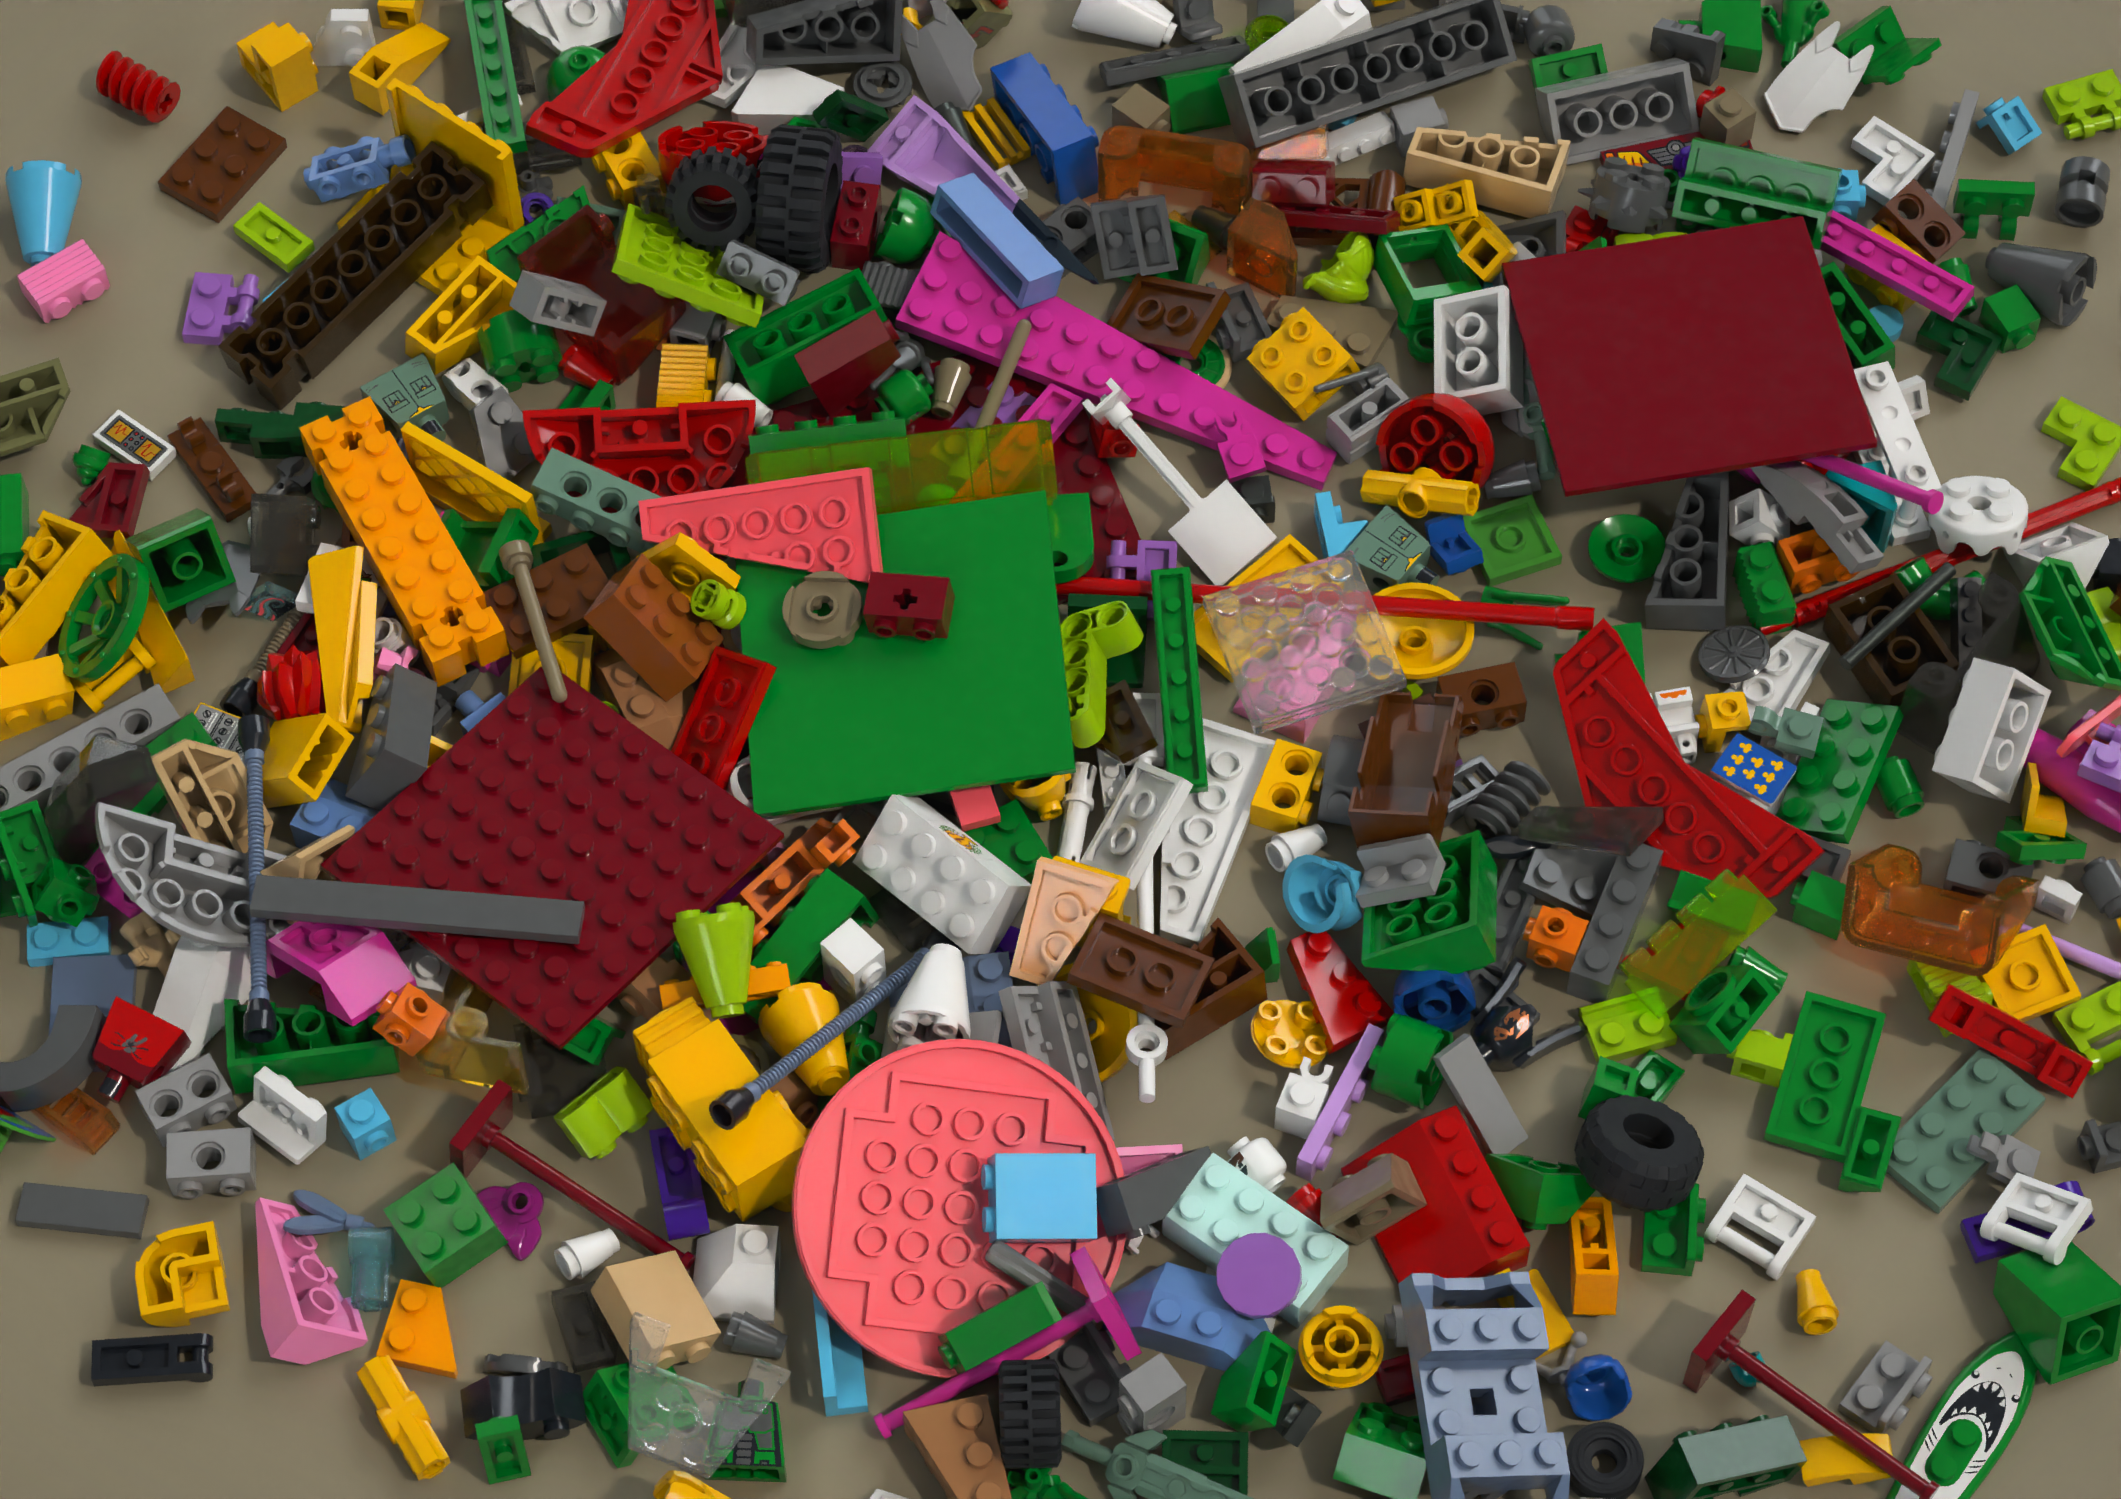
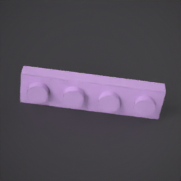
M1370 1023L1368 1024L1297 1157V1176L1311 1182L1317 1169L1324 1171L1333 1153V1148L1330 1145L1335 1135L1339 1137L1344 1135L1351 1119V1114L1348 1111L1352 1103H1360L1367 1091L1369 1081L1366 1080V1077L1371 1070L1369 1069L1370 1057L1374 1048L1377 1045L1382 1046L1383 1029Z

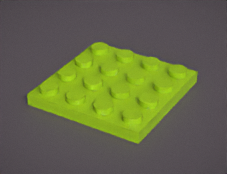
M628 203L622 220L611 272L617 274L621 280L627 283H641L652 287L657 294L663 297H677L688 301L693 308L699 311H713L724 315L729 322L735 325L757 327L762 315L764 296L716 274L725 251H721L720 246H715L713 252L705 251L706 245L699 244L696 249L690 246V238L686 237L682 241L677 236L679 227L671 228L668 222L669 218Z

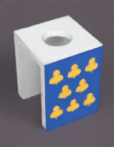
M1737 732L1711 769L1709 777L1776 816L1787 791V784L1796 773L1797 767Z

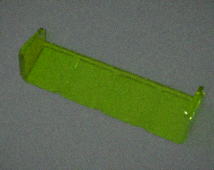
M1042 419L986 425L971 429L961 428L909 434L894 438L884 437L841 442L826 446H807L749 454V457H745L746 485L869 467L872 469L877 515L1041 490L1046 491L1047 505L1051 506L1058 493L1051 424Z

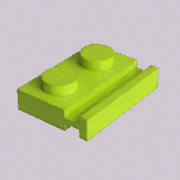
M1657 987L1579 1008L1578 1016L1588 1032L1586 1036L1596 1062H1598L1600 1056L1616 1062L1645 1054L1650 1049L1656 1051L1676 1045L1677 1035L1669 1027L1671 1020L1664 1003L1660 1000Z

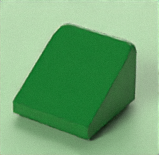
M1273 927L1263 930L1244 947L1264 970L1266 983L1277 982L1280 975V957L1276 934Z

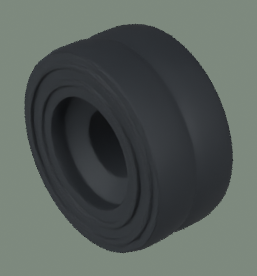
M1610 1422L1589 1424L1573 1436L1567 1448L1570 1487L1579 1497L1626 1499L1636 1490L1643 1471L1644 1455L1638 1440L1626 1428ZM1607 1454L1615 1460L1616 1468L1610 1473H1600L1594 1469L1592 1459L1596 1455Z

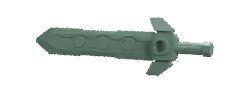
M1071 1429L1064 1435L1061 1443L1063 1450L1070 1453L1075 1452L1107 1466L1105 1474L1106 1479L1110 1481L1107 1487L1114 1499H1137V1494L1148 1499H1254L1212 1481L1203 1474L1148 1452L1157 1448L1167 1439L1166 1435L1153 1429L1126 1437V1442L1119 1443L1115 1446L1114 1450L1088 1440Z

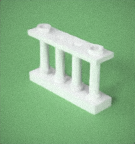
M1889 361L1853 369L1877 440V448L1852 451L1857 464L1881 460L1887 476L1926 491L1935 489L1941 492L1942 486ZM1894 496L1898 507L1889 538L1892 547L1929 538L1931 529L1928 527V521L1922 507Z

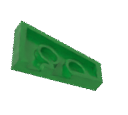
M584 185L559 204H555L544 211L543 215L528 225L522 226L486 251L488 262L518 283L522 270L547 276L606 259V252Z

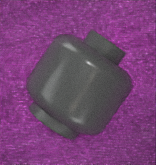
M1545 5L1531 11L1526 24L1523 25L1528 47L1536 57L1569 51L1573 47L1575 33L1572 23L1565 10L1558 6Z

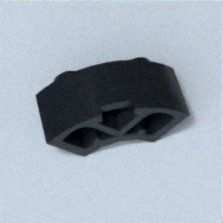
M549 1367L539 1372L522 1376L502 1377L488 1375L460 1390L464 1432L467 1439L478 1440L475 1424L486 1422L491 1418L499 1416L509 1417L518 1415L524 1440L541 1437L547 1439L565 1438L570 1434V1429L587 1423L581 1375Z

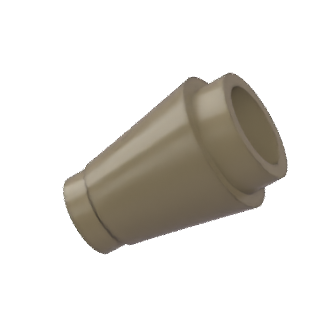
M944 358L941 360L940 365L935 367L931 412L936 416L942 418L953 417L954 411L972 379L969 374L970 366L965 362L954 358Z

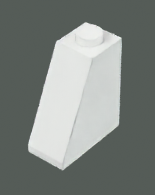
M760 65L731 111L732 122L757 126L759 135H769L773 128L782 124L787 125L794 116L816 121L812 112L834 91L839 89L845 92V89L786 65Z

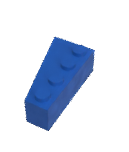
M1029 52L991 67L994 96L1015 128L1020 131L1021 136L1031 148V156L1036 154L1041 166L1040 173L1046 183L1055 182V198L1059 205L1068 204L1077 196L1084 199L1101 192L1095 150L1099 146L1097 134L1091 125H1085L1078 107L1069 104L1062 86L1053 83L1044 63L1039 64Z

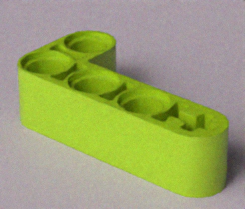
M1113 601L1069 615L1060 624L1073 744L1078 748H1087L1095 745L1105 733L1107 659L1134 650L1140 645L1144 637L1143 631L1128 605L1123 601Z

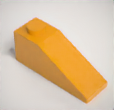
M1589 1197L1569 1219L1570 1286L1573 1314L1588 1316L1616 1315L1619 1271L1611 1201L1604 1197Z

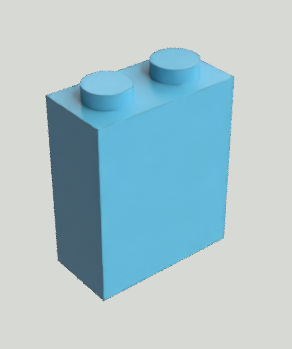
M995 1153L987 1158L988 1164L982 1165L981 1185L983 1190H988V1207H983L982 1229L983 1232H989V1243L995 1241H1002L1004 1243H1083L1097 1239L1096 1153Z

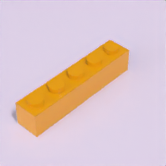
M780 961L767 963L766 967L762 968L750 966L747 1002L777 997V993L791 986L787 963L782 964ZM692 976L687 981L679 982V979H670L665 981L663 985H659L663 1010L675 1006L691 996L695 999L698 1007H701L702 1010L706 1009Z

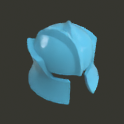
M1307 854L1299 856L1289 863L1284 874L1282 890L1286 908L1294 921L1308 932L1321 933L1329 929L1340 931L1349 928L1363 917L1361 906L1355 896L1360 887L1363 874L1340 861L1327 860L1326 858Z

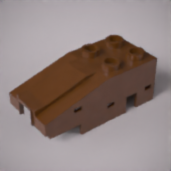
M1411 691L1408 693L1381 692L1376 717H1370L1357 774L1361 786L1360 793L1358 787H1353L1348 808V815L1357 849L1363 845L1426 833L1432 835L1439 849L1452 792L1464 708L1462 695L1435 693L1436 705H1423L1413 703Z

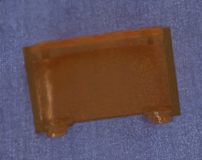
M1116 125L1108 128L1103 133L1099 146L1098 202L1120 199L1124 194L1130 192L1131 196H1138L1141 182L1213 192L1212 208H1219L1220 206L1225 212L1242 217L1243 222L1246 224V209L1250 206L1252 198L1253 160L1248 148L1237 142Z
M1887 843L1849 864L1841 930L1844 937L1851 944L1858 947L1971 976H1982L1992 971L1999 964L2033 910L2037 900L2040 880L2012 875L2003 879L1998 884L1995 895L1988 894L1983 898L1922 884V863L1919 856L1908 848Z

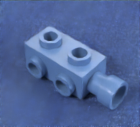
M407 134L391 138L388 144H384L380 137L365 136L360 138L357 144L343 148L328 147L324 154L312 157L311 167L304 169V180L308 188L315 191L322 203L336 198H345L350 194L369 188L375 189L379 185L389 183L391 166L403 167L412 164L411 161L416 157V151L412 140Z

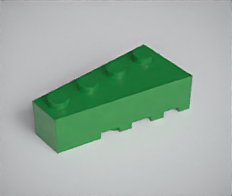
M890 410L871 413L872 420L860 422L856 421V415L833 417V425L818 426L817 419L794 422L795 429L779 431L778 424L755 427L756 434L748 435L754 483L864 467L877 470L885 468L887 465L895 464L897 467L910 466L905 419L903 416L895 417V411Z

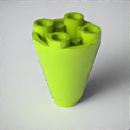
M740 902L717 905V913L713 914L700 913V909L675 913L677 922L673 923L674 934L706 1010H711L712 1019L730 1018L745 1014L743 1005L747 1003L755 916L754 911L749 910L747 905L741 906Z

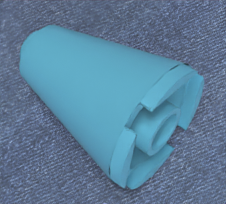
M46 160L22 162V169L14 172L13 166L8 168L5 174V182L22 257L32 267L65 248L82 185V176L77 169H75L74 174L66 171V164Z

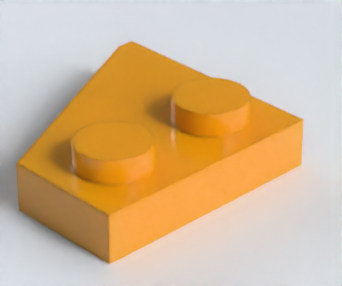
M400 1279L376 1356L389 1355L395 1366L454 1379L457 1378L458 1370L441 1287Z

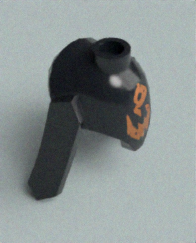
M1517 956L1509 963L1493 992L1473 1016L1475 1023L1470 1030V1035L1488 1067L1494 1071H1510L1517 1067L1524 1069L1550 1052L1580 1040L1588 1033L1583 1023L1577 1021L1563 1029H1557L1551 1035L1536 1041V1045L1533 1047V1023L1537 1010L1531 1004L1499 1006L1518 987L1520 975L1527 966L1526 962Z

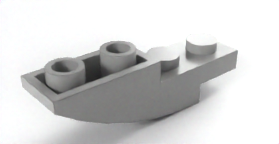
M1798 461L1751 468L1760 479L1761 484L1769 490L1783 508L1784 513L1796 525L1810 522L1816 533L1824 539L1838 557L1839 562L1851 574L1876 567L1883 559L1884 555L1861 528L1869 516L1854 499L1828 477Z

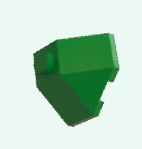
M1486 1154L1485 1160L1515 1217L1522 1219L1521 1225L1524 1227L1546 1230L1547 1224H1565L1596 1191L1586 1182V1178L1584 1175H1581L1577 1165L1563 1162L1554 1164L1533 1160L1531 1156L1520 1154Z

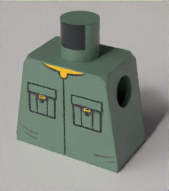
M424 353L360 387L362 398L371 397L383 418L385 429L387 431L390 430L396 439L402 437L400 429L408 421L442 442L445 440L447 434L442 425L450 419L447 403Z
M1387 505L1342 554L1340 575L1375 592L1396 584L1411 582L1427 583L1436 586L1440 578L1438 574L1427 568L1431 548L1429 542Z

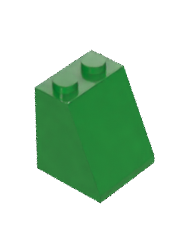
M198 508L125 539L134 557L145 564L149 574L150 587L164 613L236 582L211 516Z
M2070 1242L2066 1255L2059 1265L2044 1261L2043 1255L2029 1250L1998 1260L1993 1295L2043 1379L2049 1385L2118 1361L2121 1347V1286L2073 1242Z

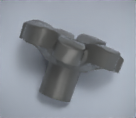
M536 169L516 173L521 199L533 192L543 193L550 199L553 198V191L551 190L553 182L549 176L540 178V172ZM532 205L529 209L531 212H537L541 210V207Z

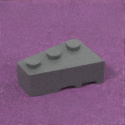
M396 663L385 676L380 675L376 679L371 690V697L373 698L346 789V797L381 811L408 785L415 783L426 771L437 682Z

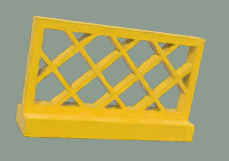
M408 421L400 429L412 470L418 480H420L431 502L445 510L454 509L465 521L501 522L507 508H519L539 530L533 545L543 543L551 534V523L538 516L533 494Z

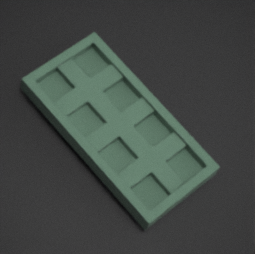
M1980 1047L1897 1132L1886 1172L1934 1212L1939 1214L1988 1163V1161L1966 1151L1970 1135H1976L1981 1138L1982 1133L1986 1131L1997 1137L2006 1134L2013 1137L2040 1110L2046 1098L1986 1049Z

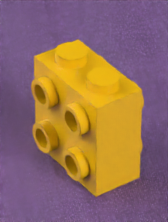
M1304 307L1298 312L1291 313L1285 317L1280 324V328L1269 338L1260 340L1247 357L1255 372L1303 422L1342 387L1339 386L1316 393L1313 390L1314 386L1360 371L1353 357Z

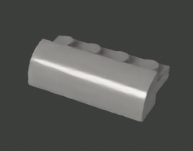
M1048 981L1039 986H1010L998 991L1012 1048L1041 1060L1070 1081L1092 1104L1103 1120L1112 1139L1115 1140L1077 987L1067 983V981Z

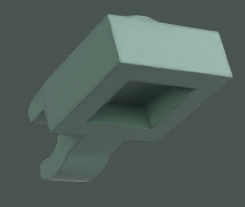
M1756 706L1749 732L1755 735L1776 738L1774 749L1813 759L1824 718L1786 707L1782 717H1780L1767 707Z

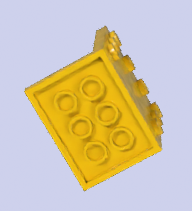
M394 78L385 88L395 137L407 134L414 144L416 156L433 141L454 158L458 171L465 166L486 183L493 202V206L473 226L465 221L459 227L462 236L416 280V282L440 296L478 255L488 262L486 251L524 226L513 152L504 141L492 139L483 133L475 123L471 121L465 122L454 115L445 104L435 103L424 96L422 91L412 84L406 85L397 78ZM410 164L403 167L394 165L391 168L389 182L400 171L408 176L414 170L413 165ZM386 184L370 189L337 223L338 230Z

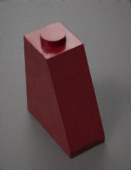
M873 310L800 351L794 357L830 418H833L901 357L894 344L900 340V337L891 321L888 319L882 323L877 312Z

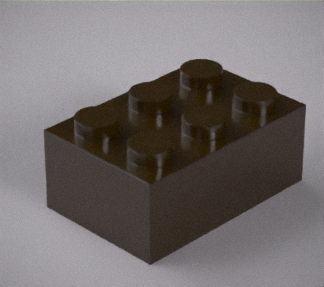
M1896 574L1891 575L1829 604L1822 630L1840 656H1842L1910 593ZM1919 607L1860 660L1851 671L1874 704L1899 706L1903 712L1952 689L1960 664Z

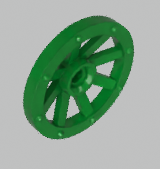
M124 553L113 555L98 565L78 590L69 610L66 612L58 646V654L64 665L63 672L69 677L84 683L95 681L110 671L128 649L141 624L149 596V574L142 561ZM117 576L115 599L108 582ZM98 595L102 604L95 614L89 613L88 611ZM82 625L91 626L92 634L79 641ZM92 649L80 663L78 656Z

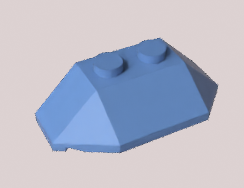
M1170 1262L1162 1264L1113 1294L1139 1346L1222 1371H1226L1262 1331L1270 1332L1264 1318L1252 1319L1238 1314L1224 1301L1217 1286V1276ZM1103 1323L1102 1328H1104L1109 1334V1336L1112 1337L1106 1325Z

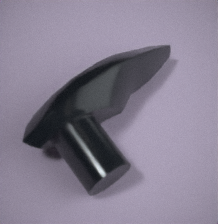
M1502 835L1484 840L1492 857L1497 859L1523 858L1530 856L1535 849H1548L1551 847L1550 839L1530 840L1519 836Z

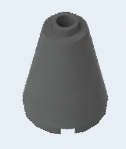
M2001 243L1997 248H1992L1985 262L1988 276L2005 289L2017 284L2036 311L2053 323L2066 327L2075 322L2084 310L2088 300L2083 299L2082 296L2086 286L2093 289L2097 274L2096 259L2086 253L2012 243Z

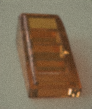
M1328 124L1253 148L1251 160L1325 159L1329 152Z
M78 1087L64 1096L52 1109L49 1107L52 1103L34 1109L92 1155H95L120 1129V1123L112 1112ZM77 1101V1103L68 1111V1113L64 1117H62L66 1113V1111ZM89 1111L86 1117L77 1126H75L82 1119V1117Z

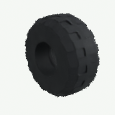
M1620 1095L1614 1099L1610 1098L1596 1104L1588 1113L1579 1131L1574 1149L1575 1160L1581 1175H1584L1586 1182L1592 1189H1596L1602 1197L1609 1201L1612 1200L1622 1207L1638 1209L1643 1212L1662 1211L1683 1202L1693 1189L1704 1163V1149L1693 1125L1689 1124L1678 1111L1675 1112L1670 1109L1668 1105L1642 1096Z

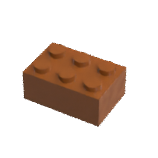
M643 553L611 577L583 617L665 702L698 679L708 664L715 647L720 646L724 639L710 621L704 620L692 612L689 599Z

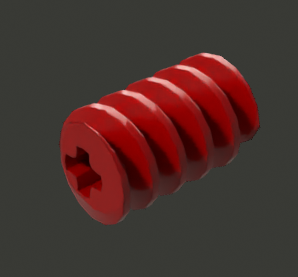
M111 51L104 58L96 76L98 93L104 97H109L112 101L121 104L128 110H133L139 116H145L152 123H158L166 119L175 109L180 99L181 90L179 84L176 82L169 83V79L165 76L158 77L157 73L152 69L146 71V67L143 64H134L133 59L122 57L119 51Z

